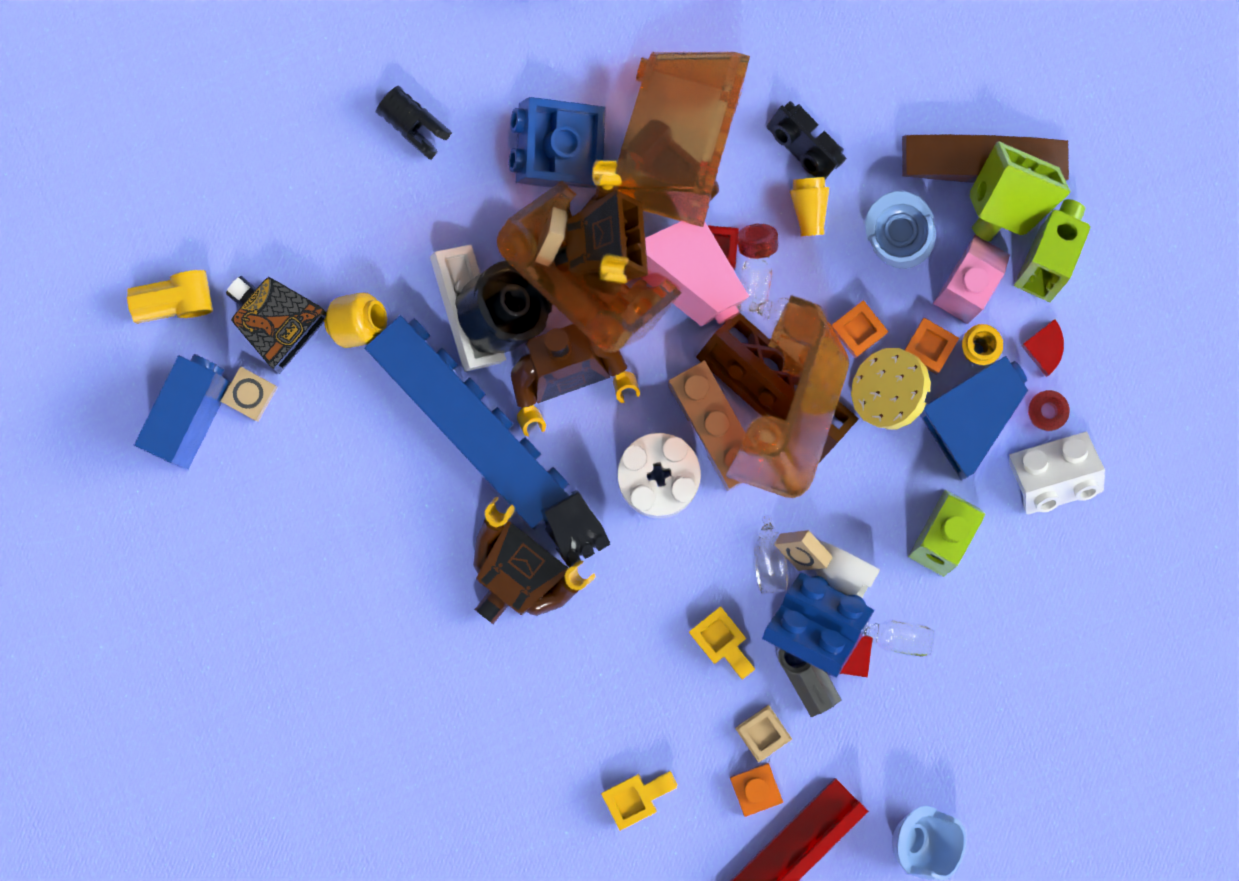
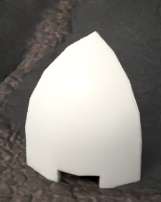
M818 540L833 558L827 568L815 569L817 576L823 577L831 588L847 596L852 594L863 598L868 587L871 588L880 569L836 546Z

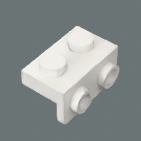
M1087 431L1009 454V465L1023 494V508L1027 515L1036 512H1049L1060 505L1076 500L1086 501L1104 491L1105 468Z

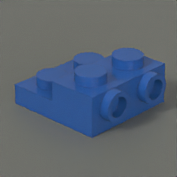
M528 97L520 102L519 108L513 109L510 119L511 131L517 133V148H512L510 152L509 170L516 173V183L553 188L557 185L596 189L597 185L593 182L592 169L596 160H604L606 107Z
M800 572L787 591L782 605L767 625L762 639L837 678L863 637L875 609L867 606L864 599L858 595L851 594L847 596L831 588L823 577H810Z

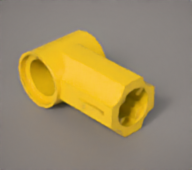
M204 270L184 271L170 276V280L127 288L128 309L133 322L136 324L177 316V318H194L213 312L207 274Z

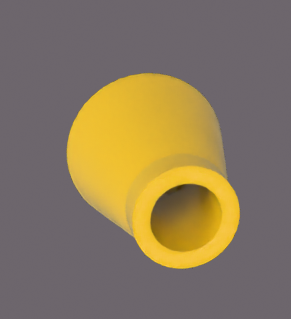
M825 177L792 180L793 190H789L800 227V237L825 235L824 225L830 187L825 185Z
M975 325L968 329L963 337V354L972 363L978 365L991 364L1000 357L1003 351L1002 336L990 325ZM974 343L982 346V353L978 354L974 351Z

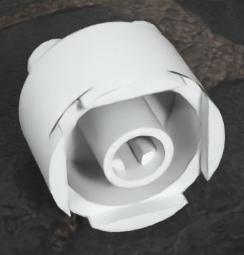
M666 433L648 434L635 440L624 451L618 466V484L624 500L636 512L656 519L672 517L682 512L694 499L701 479L700 464L692 448L683 439ZM661 466L662 471L670 472L671 476L665 478V484L662 487H658L655 480L649 481L647 478L648 475L653 474V467Z

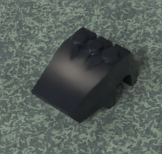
M574 490L570 496L551 507H545L541 510L546 525L545 531L569 568L581 560L580 556L587 559L594 555L593 548L601 551L611 545L602 524L577 490Z

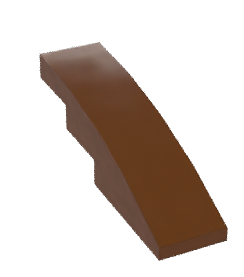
M998 135L902 136V177L974 183L993 147L999 141L1059 167L1065 180L1068 181L1069 141Z

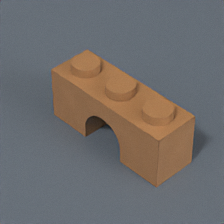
M705 360L668 381L671 393L687 421H690L708 454L707 457L727 492L761 474L766 469Z

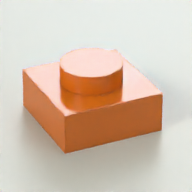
M864 300L830 326L855 359L889 332Z
M924 317L904 350L917 356L929 371L937 375L955 347L959 337Z
M769 763L729 777L744 817L784 803Z

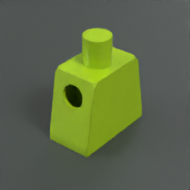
M998 141L970 190L969 197L979 217L972 226L973 232L979 238L988 242L993 240L1001 228L1020 236L1030 232L1071 192L1060 168Z
M1065 199L1059 210H1052L1036 234L1013 285L1014 287L1051 303L1072 277L1091 229L1088 223L1082 221L1086 211L1083 204L1072 199Z
M945 489L911 549L908 558L945 577L960 563L986 514L982 509Z

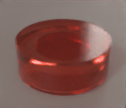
M756 223L748 225L741 229L737 235L738 250L740 254L747 258H766L773 255L779 248L778 232L768 224Z

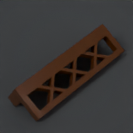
M741 313L727 320L712 335L696 356L700 362L705 360L711 372L816 465L826 457L859 420L855 414ZM735 327L747 338L748 344L741 343L729 331ZM763 358L771 359L778 366L779 371L770 369L764 363ZM794 385H800L806 390L809 398L802 397L797 393ZM824 412L833 414L843 425L838 429L825 417Z

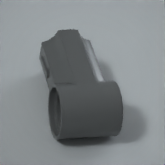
M776 647L778 662L784 669L811 718L826 712L842 701L827 672L805 661L797 665L789 664L784 658L785 651Z

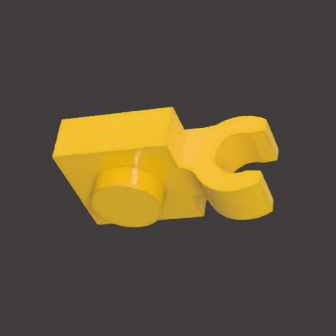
M721 606L689 631V634L714 665L722 658H725L742 680L755 670L753 665L737 647L747 638Z
M671 770L646 784L643 783L638 773L603 791L601 795L619 831L657 813L658 810L653 800L676 789L678 784Z

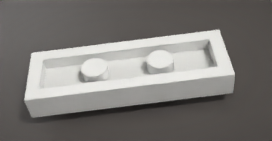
M472 244L434 252L429 257L464 372L501 364L506 360L505 354L483 353L476 350L463 332L458 320L455 305L456 297L469 281L480 274Z

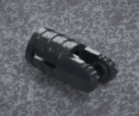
M400 85L395 86L386 94L375 111L429 160H432L438 151L431 142L418 132L421 126L424 125L436 137L447 141L452 134L451 130L426 108H422L421 104L414 101L408 93L406 94Z

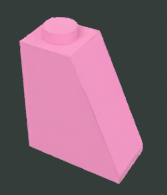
M700 213L645 238L648 275L640 278L696 323L703 326L716 319L717 323L721 325L740 313L737 306L745 301L749 295Z
M975 234L933 304L964 323L969 324L984 309L1003 278L1010 254Z

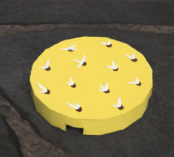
M884 348L871 354L859 366L853 378L851 397L854 409L864 421L878 428L897 430L911 424L923 412L927 404L924 400L927 396V391L930 393L931 386L927 367L917 356L900 348Z

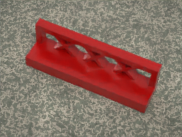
M834 778L730 881H799L869 811Z

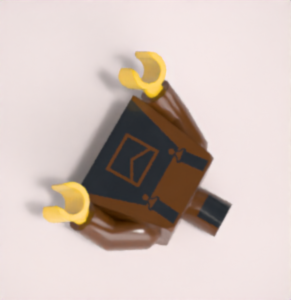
M596 160L592 169L593 182L597 185L595 194L579 213L568 219L566 224L567 245L558 249L554 263L561 272L570 271L571 275L584 280L589 288L608 295H615L620 291L622 284L626 283V280L648 275L642 202L617 190L618 186L621 185L620 175L615 174L617 161Z
M580 322L563 328L551 329L546 334L529 339L525 343V355L512 368L511 381L517 406L522 408L517 414V421L526 437H529L527 427L532 422L537 421L541 432L546 430V423L539 409L534 406L536 402L538 404L608 379L610 376H614L613 385L617 400L620 403H625L622 393L624 389L632 388L635 390L637 397L640 396L636 376L631 372L625 371L627 369L626 362L615 340L610 335L596 331L589 332Z
M494 497L486 507L484 513L485 520L476 537L473 566L478 573L476 580L489 591L474 610L493 625L508 606L522 616L525 613L539 616L561 608L579 590L585 588L596 578L594 573L587 579L579 575L578 567L584 563L583 560H579L568 568L513 523L508 521L515 510L512 504L506 513H501L495 506L499 497Z

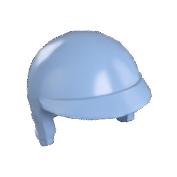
M906 191L888 192L878 198L871 205L865 220L866 237L875 254L887 265L900 269L913 268L924 262L934 248L936 240L934 216L927 203L918 195Z
M920 806L904 817L895 828L892 838L893 854L902 869L906 871V874L927 880H947L957 872L963 861L967 842L966 829L957 818L937 811L936 808L931 806Z

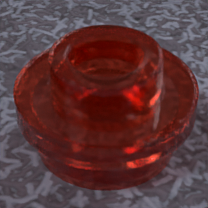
M1045 390L1036 394L1028 406L1030 421L1035 427L1043 431H1054L1061 428L1067 422L1070 414V407L1066 398L1053 390ZM1044 404L1053 406L1055 410L1053 418H1045L1042 415L1041 408Z

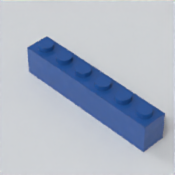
M401 315L398 316L364 349L510 505L512 504L515 507V511L526 523L535 530L544 522L541 510L545 507L549 508L569 496L564 490L569 483L554 467L546 471L536 459L542 454L526 437L519 442L512 435L509 429L514 424L498 407L491 412L484 405L481 399L486 394L470 377L463 382L453 370L458 364L443 348L435 352L427 344L426 340L431 335L415 318L408 323Z

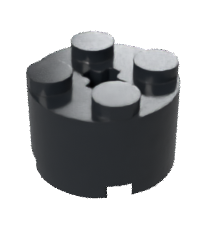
M513 260L501 261L490 266L469 281L461 293L458 294L455 301L458 320L463 332L476 350L483 353H507L515 350L529 339L536 337L544 331L547 326L548 315L552 312L553 302L547 283L534 269L529 271L525 267L520 266V262Z

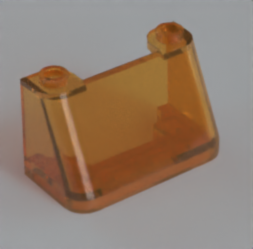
M652 51L649 59L641 58L636 81L642 83L615 170V174L621 177V185L618 186V191L642 202L643 211L704 227L709 202L715 187L734 115L742 94L750 55L735 51Z
M560 181L508 218L498 233L497 247L503 258L597 347L610 353L617 352L641 340L652 331L681 295V292L667 279L658 286L649 287L646 286L647 282L641 278L631 288L626 284H622L617 294L608 295L589 288L584 280L571 275L570 271L561 272L556 267L554 260L549 266L535 262L539 236L552 208L556 207L567 211V221L572 217L570 203L577 194L563 181ZM566 230L565 237L559 248L567 245Z
M790 295L773 328L768 344L769 347L777 348L782 355L783 367L781 371L800 377L787 420L785 422L767 416L754 420L745 432L738 452L733 454L725 477L782 497L796 498L806 493L814 480L849 368V357L821 308L811 301Z

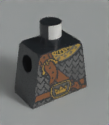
M239 276L226 291V295L240 306V309L234 314L231 321L265 362L279 374L324 323L326 311L322 307L269 276L264 279L258 288L253 286L243 276Z

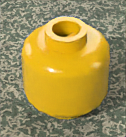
M367 292L339 296L330 302L326 311L324 326L333 341L342 348L368 345L386 328L387 312L383 304Z

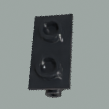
M790 101L785 106L782 105L766 128L773 134L775 140L785 146L801 163L806 172L815 178L825 177L826 180L834 169H838L847 160L843 154L844 149L826 131H823L816 138L810 134L819 124L800 104L795 105Z

